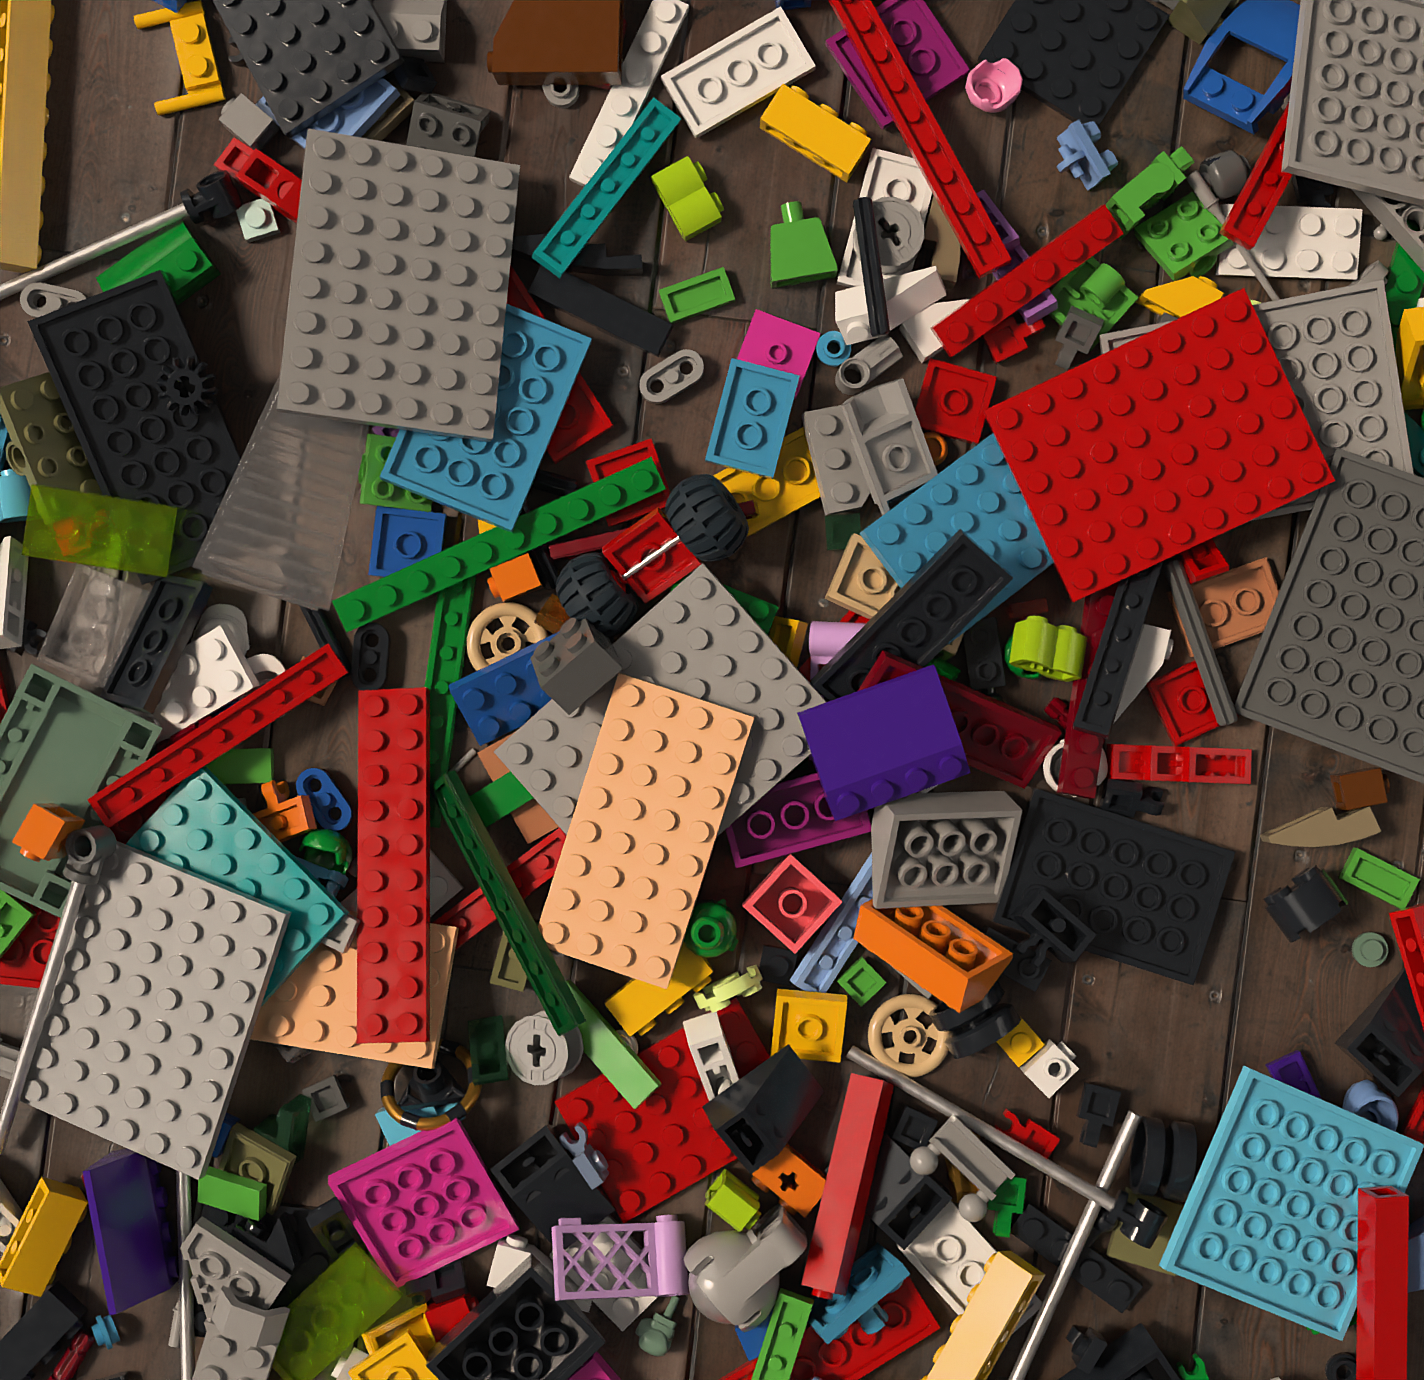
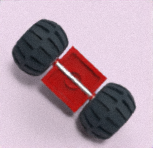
M710 474L694 475L684 479L671 491L666 501L667 517L657 507L602 547V553H586L569 561L561 570L556 582V592L559 601L568 616L576 618L578 621L586 618L599 632L610 638L623 632L634 620L639 606L637 595L646 604L702 564L701 560L708 562L719 561L734 554L744 543L748 535L749 526L742 509L725 485Z

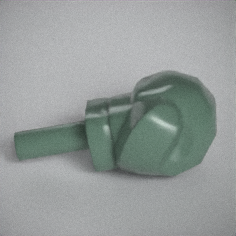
M672 1296L663 1315L655 1312L653 1318H644L640 1321L635 1333L639 1336V1347L642 1350L658 1357L667 1354L676 1331L674 1329L678 1324L671 1318L681 1298Z

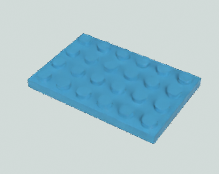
M506 304L493 440L486 442L400 429L381 472L380 479L512 533L589 350L592 338Z
M993 433L859 533L900 588L959 529H962L1011 573L1013 579L948 644L1054 563Z

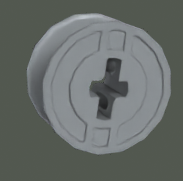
M881 197L872 201L882 274L896 273L907 268L917 258L924 240V223L919 211L908 201L897 197ZM855 224V229L853 231V248L858 259L860 260V252ZM883 229L887 233L892 231L895 233L894 243L890 238L884 240L881 238Z
M545 1010L517 1021L508 1032L505 1044L506 1058L512 1071L522 1081L532 1085H547L558 1078H563L572 1073L581 1062L584 1050L582 1034L579 1028L576 1027L559 1037Z

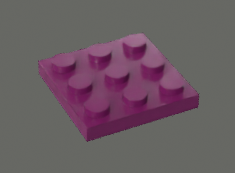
M886 0L875 8L926 101L969 74V67L924 0ZM842 29L827 39L825 45L881 130H884L893 124L894 121L846 32Z

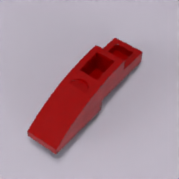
M233 138L214 163V166L218 171L227 170L232 180L271 204L276 211L297 224L302 180L255 148L253 150L238 139Z

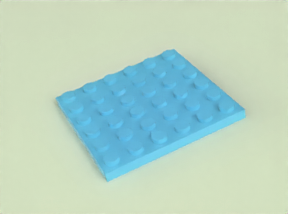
M1243 1066L1159 1266L1181 1277L1343 1341L1357 1307L1358 1188L1392 1186L1405 1193L1423 1151L1424 1144Z

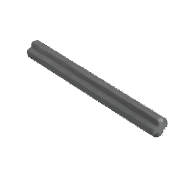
M1181 559L1169 561L1163 565V570L1217 723L1220 726L1232 724L1237 721L1238 717Z

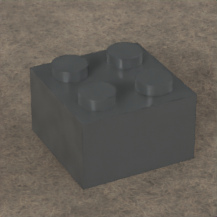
M576 618L567 620L562 625L560 632L550 641L542 642L535 649L533 656L530 657L540 688L568 715L623 669L612 646L611 639L599 632L586 618L578 621Z

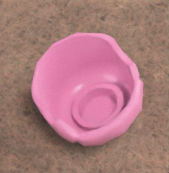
M1002 58L998 62L990 63L985 59L969 72L965 89L971 104L985 112L997 113L1005 110L1016 100L1021 91L1023 79L1019 68L1010 60Z

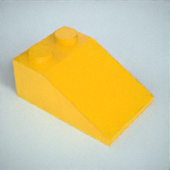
M1424 307L1404 309L1397 332L1396 363L1404 410L1424 408Z

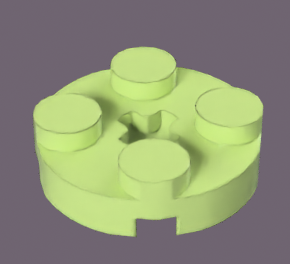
M757 965L747 967L748 973L742 976L737 971L703 988L705 995L703 993H695L693 996L699 1009L705 1008L706 1011L711 1010L713 1013L731 1004L729 998L735 995L746 997L761 990L760 981L763 977Z

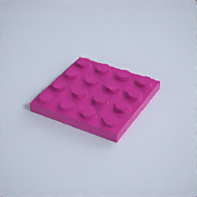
M457 1118L437 1129L420 1131L328 1176L330 1188L393 1290L404 1286L408 1281L418 1279L519 1230V1223L461 1121Z

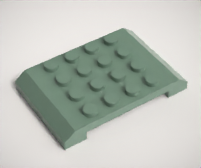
M31 664L0 723V890L61 918L72 880L63 875L65 865L68 862V855L66 854L65 858H56L50 861L43 859L40 862L33 861L20 853L22 847L12 842L34 803H55L86 820L82 828L97 825L105 826L87 799L144 763L163 727Z

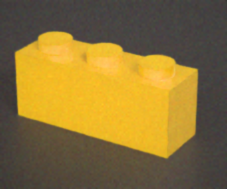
M782 84L760 118V129L847 183L869 149L871 139L867 137V131L856 123L851 122L848 125L838 118V113L825 104L818 106L808 100L809 95L799 87L791 86L789 88Z
M683 941L667 989L633 978L608 997L604 1004L630 1037L636 1032L642 1036L657 1024L654 1018L665 1010L667 1014H670L685 1002L682 999L684 994L691 989L697 993L712 981L709 975L713 972V967L705 957L695 955L690 951Z
M45 1177L40 1178L0 1259V1284L3 1288L41 1297L46 1286L52 1284L57 1271L56 1266L62 1254H66L71 1246L72 1234L76 1225L83 1221L87 1213L88 1201L79 1187Z

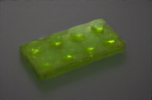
M32 483L21 555L167 577L177 507Z
M356 1242L286 1306V1308L290 1309L272 1365V1368L283 1380H313L402 1297L403 1293Z

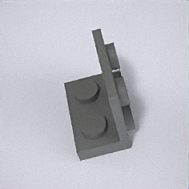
M423 92L414 101L406 145L476 157L480 132L489 123L491 110L436 93Z

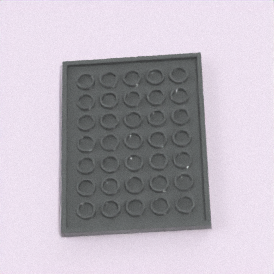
M1336 448L1329 465L1335 481L1321 487L1233 706L1237 714L1424 784V478Z

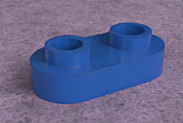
M309 768L303 771L297 778L296 790L299 796L309 795L313 814L318 823L324 829H332L334 831L345 829L353 819V808L327 771L321 768ZM315 778L319 779L322 784L318 792L313 791L310 787L311 781ZM333 807H338L342 811V816L339 820L331 817L330 812Z

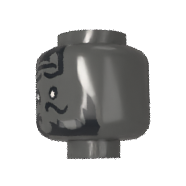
M1226 150L1204 159L1200 164L1199 173L1215 197L1219 198L1218 202L1240 194L1251 174V168L1243 155H1239L1232 150Z

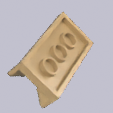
M854 533L849 539L825 599L871 619L901 588L862 536ZM963 634L946 645L938 653L939 658L946 661L954 656Z

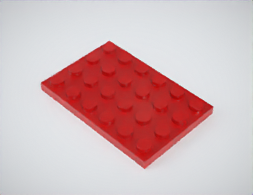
M735 996L730 999L731 1004L717 1011L739 1078L741 1079L770 1058V1055ZM684 1026L637 1053V1056L662 1083L639 1108L634 1109L603 1073L554 1101L575 1140H579V1134L574 1127L577 1123L582 1122L588 1129L587 1145L590 1144L594 1151L599 1150L607 1160L609 1174L601 1185L623 1224L737 1159L714 1130L702 1107L709 1100L688 1046Z

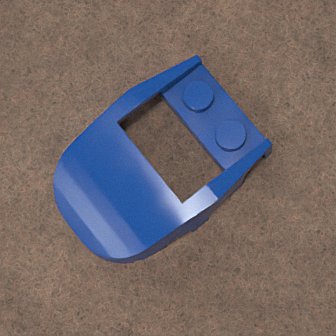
M1246 0L1239 5L1206 41L1183 88L1184 99L1255 134L1259 130L1257 122L1267 112L1275 114L1284 104V99L1290 93L1300 5L1290 0ZM1229 34L1287 62L1264 95L1208 67L1209 61Z

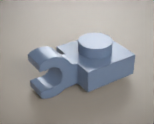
M579 1122L574 1127L579 1134V1140L574 1141L570 1139L566 1132L562 1133L559 1138L562 1146L573 1155V1163L593 1190L605 1181L609 1174L607 1170L609 1166L604 1155L599 1150L594 1151L590 1144L587 1145L588 1129L582 1122Z

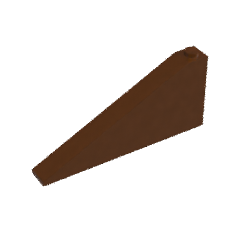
M514 0L493 38V51H488L487 53L488 72L493 73L498 85H622L624 0Z

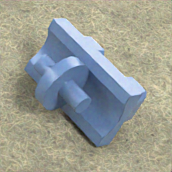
M1080 120L1071 123L1068 129L1057 137L1061 145L1058 150L1064 160L1056 167L1060 173L1070 169L1075 179L1080 178L1087 191H1089L1111 174L1110 171L1118 165V161L1112 151L1106 150L1100 154L1098 153L1094 143L1101 138V132L1096 123L1092 121L1081 124Z

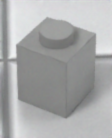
M242 93L236 99L232 98L224 105L221 111L222 116L219 118V121L229 132L253 150L256 148L261 151L279 131V127L274 120Z

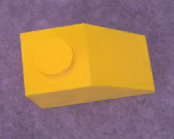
M1191 276L1146 289L1139 296L1136 303L1160 316L1165 312L1180 318L1221 299L1224 293L1216 289L1218 286L1212 280L1199 276V278Z

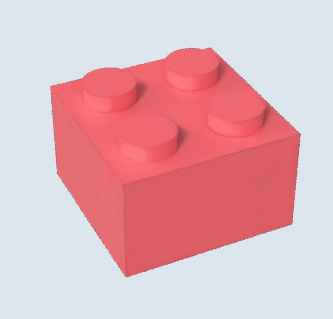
M790 853L785 855L745 899L742 905L796 954L843 901Z

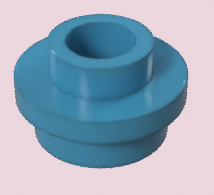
M829 331L823 334L816 346L818 358L828 366L841 365L849 358L851 352V344L846 345L841 332ZM835 342L839 344L840 351L837 354L830 353L827 349L829 343Z
M101 1315L96 1316L97 1324L91 1326L98 1346L105 1344L108 1350L112 1349V1344L120 1341L111 1315L103 1318Z

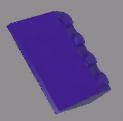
M934 664L797 713L825 799L835 821L970 773L964 748Z
M128 1148L110 1152L83 1171L109 1315L120 1313L171 1289L179 1277L178 1256H174L172 1242L175 1239L174 1227L171 1221H167L165 1208L168 1207V1194L164 1186L161 1187L159 1179L162 1163Z

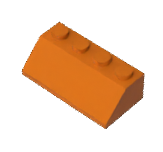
M873 899L860 906L853 939L958 1013L982 1001L1013 958L1012 952L942 905L875 909Z

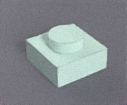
M259 199L243 204L236 210L244 238L248 243L281 233L273 206L265 200Z

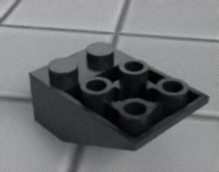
M1405 967L1335 1042L1345 1054L1385 1091L1396 1097H1399L1424 1070V1030Z
M788 1044L702 1107L714 1130L747 1171L752 1174L780 1154L824 1093V1090Z
M545 1125L490 1170L511 1199L552 1244L551 1227L559 1226L558 1219L581 1218V1225H596L616 1209L599 1186L593 1190L590 1188L573 1163V1155L562 1146L559 1138L561 1135L554 1125ZM563 1234V1249L566 1250L578 1239L573 1234Z
M884 1130L865 1213L905 1250L950 1202L952 1196L949 1190L932 1174H917L910 1165L911 1155ZM829 1165L824 1169L826 1173H828Z

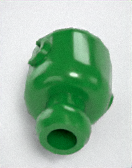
M713 899L701 900L695 904L684 938L686 947L695 955L710 958L718 957L728 950L734 951L739 941L735 939L738 930L737 920L732 910L726 905L725 899L720 901Z

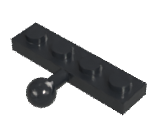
M1029 1200L1023 1206V1214H1017L1011 1222V1234L1059 1267L1074 1234L1071 1230ZM1101 1207L1071 1277L1120 1313H1123L1142 1289L1143 1285L1140 1280L1093 1247V1244L1103 1232L1112 1231L1118 1224V1220L1113 1225L1104 1221L1107 1209Z

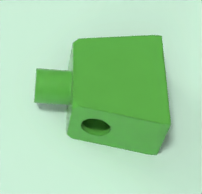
M799 201L781 205L784 223L772 225L770 231L771 289L836 277L838 271L837 264L820 218L804 219L802 204Z

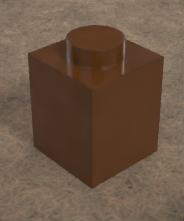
M1369 767L1330 775L1336 808L1339 810H1351L1388 802L1386 794L1390 792V785L1386 774L1382 773L1381 768Z

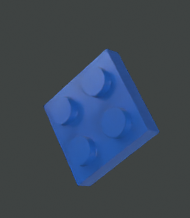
M377 506L368 575L385 577L443 551L447 514Z

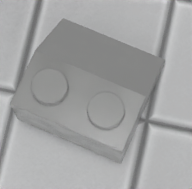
M374 0L373 5L402 56L423 59L424 62L444 63L447 0Z

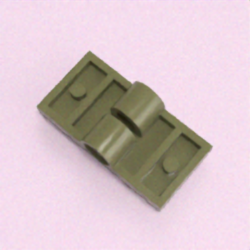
M50 372L0 387V413L12 441L6 446V457L10 467L16 474L26 476L45 525L106 503Z

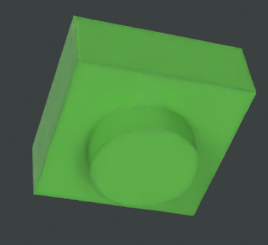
M862 956L837 979V982L861 1007L886 984V981Z

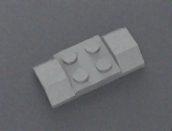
M903 378L868 389L847 399L841 405L853 436L851 438L852 445L874 504H878L882 516L938 475Z
M223 1285L212 1319L208 1325L192 1380H268L290 1309L280 1307L262 1310L239 1302L232 1290Z

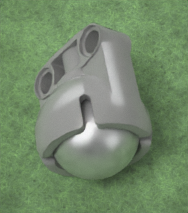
M776 1204L748 1232H738L737 1230L716 1231L700 1238L688 1249L683 1258L685 1266L690 1272L688 1286L690 1296L696 1308L712 1321L738 1325L743 1332L755 1329L768 1317L776 1303L780 1286L779 1271L793 1263L806 1249L807 1236L804 1229L782 1205Z

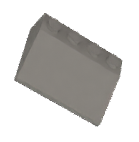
M1005 791L913 793L875 807L871 825L873 906L875 909L997 903L1009 873L1022 809Z

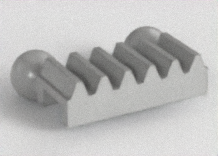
M952 1115L929 1140L930 1144L927 1147L921 1146L912 1152L910 1165L917 1174L929 1175L936 1170L938 1156L940 1153L943 1154L979 1189L976 1194L969 1193L963 1196L959 1202L960 1215L966 1221L977 1222L987 1212L986 1203L996 1197L994 1194L996 1189L1007 1177L1012 1179L1015 1174L958 1118Z

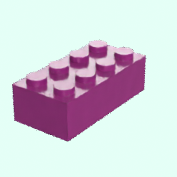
M817 772L778 782L725 830L735 867L739 868L871 832V824L867 810L835 821L825 799Z

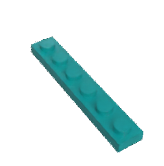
M653 97L536 248L532 258L558 278H561L671 135L681 118Z

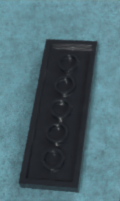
M959 529L810 680L811 686L829 701L857 692L883 650L924 668L1013 579L1011 573L962 529Z

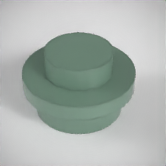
M1365 932L1355 938L1352 944V954L1359 964L1366 967H1376L1385 961L1388 954V945L1381 935L1374 932Z

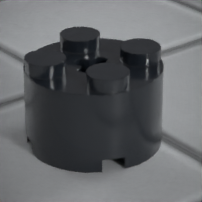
M1317 865L1310 869L1308 867L1291 879L1295 884L1292 887L1288 885L1282 889L1279 887L1263 899L1267 904L1265 906L1266 911L1290 943L1300 939L1301 937L1298 934L1305 929L1309 933L1338 914L1342 910V906L1349 904L1324 868L1319 869Z

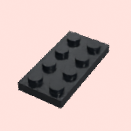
M170 575L157 579L100 697L120 707L153 714L162 699V694L172 674L177 668L178 661L187 642L192 637L198 619L207 606L213 587L203 581Z

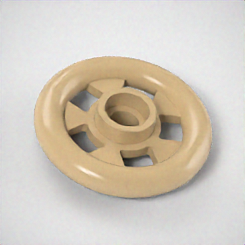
M513 602L494 604L483 610L474 619L469 628L466 642L468 657L475 670L478 671L524 649L526 642L536 643L549 637L548 630L540 616L527 606ZM499 618L504 627L498 629L492 635L486 626ZM517 618L522 619L530 626L525 634L512 627ZM507 637L513 638L515 642L514 648L509 651L505 650L502 646L503 640ZM490 642L495 656L485 660L480 645Z
M903 994L884 1002L872 1016L868 1028V1043L873 1057L908 1078L923 1076L936 1069L949 1051L944 1042L951 1031L940 1032L933 1023L925 1029L924 1025L916 1020V1018L922 1012L929 1015L930 1011L937 1004L924 996L916 994ZM900 1009H904L908 1018L894 1024L890 1015ZM912 1030L916 1032V1039L910 1043L904 1041L905 1032ZM892 1032L894 1046L884 1048L882 1033ZM927 1037L937 1040L931 1054L922 1051ZM900 1052L907 1054L915 1053L914 1063L906 1064L899 1062Z

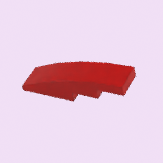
M1107 744L1108 773L1106 779L1251 784L1252 749Z

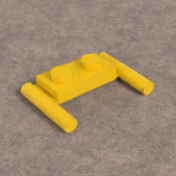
M202 0L185 3L178 13L168 8L134 15L137 29L170 22L184 85L188 91L187 95L154 102L158 116L226 100Z

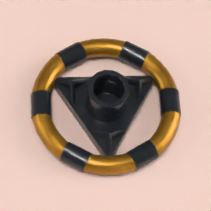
M439 1039L437 1052L457 1057L464 1063L468 1073L469 1087L467 1093L436 1057L434 1069L415 1066L413 1077L397 1104L394 1081L398 1072L405 1064L389 1062L380 1083L381 1101L387 1113L400 1125L416 1131L434 1130L455 1118L460 1120L466 1116L477 1102L482 1088L480 1065L467 1048L447 1039ZM460 1102L444 1114L427 1118L405 1112L406 1110Z

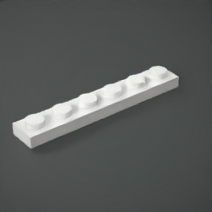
M680 0L652 1L622 64V85H612L569 176L570 181L584 187L638 118L689 10L688 4Z

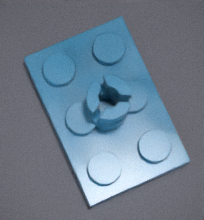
M731 358L705 462L773 479L800 375Z
M876 1243L853 1263L846 1296L834 1294L832 1300L817 1296L811 1298L815 1301L808 1324L827 1344L832 1340L842 1337L847 1332L849 1326L856 1320L859 1321L866 1334H873L885 1326L883 1322L888 1321L887 1313L877 1302L886 1294L896 1291L910 1273L903 1263L879 1243Z

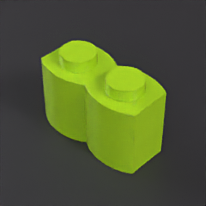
M686 156L651 176L658 195L685 242L721 222L722 216L720 212L724 211V207L715 191L709 194L703 182L707 180V176L698 161L692 163L690 158Z
M1028 616L1026 620L1015 623L1009 664L1027 671L1038 672L1043 676L1059 681L1069 682L1081 679L1087 637L1077 633V629L1066 625L1056 627L1049 624L1048 619L1045 617Z
M727 1169L721 1172L705 1194V1205L738 1232L742 1231L744 1227L747 1230L751 1229L761 1215V1212L758 1211L760 1208V1202H758L759 1195Z

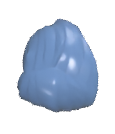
M1368 1079L1351 1085L1345 1094L1342 1108L1396 1131L1399 1114L1393 1099L1379 1090L1377 1085Z

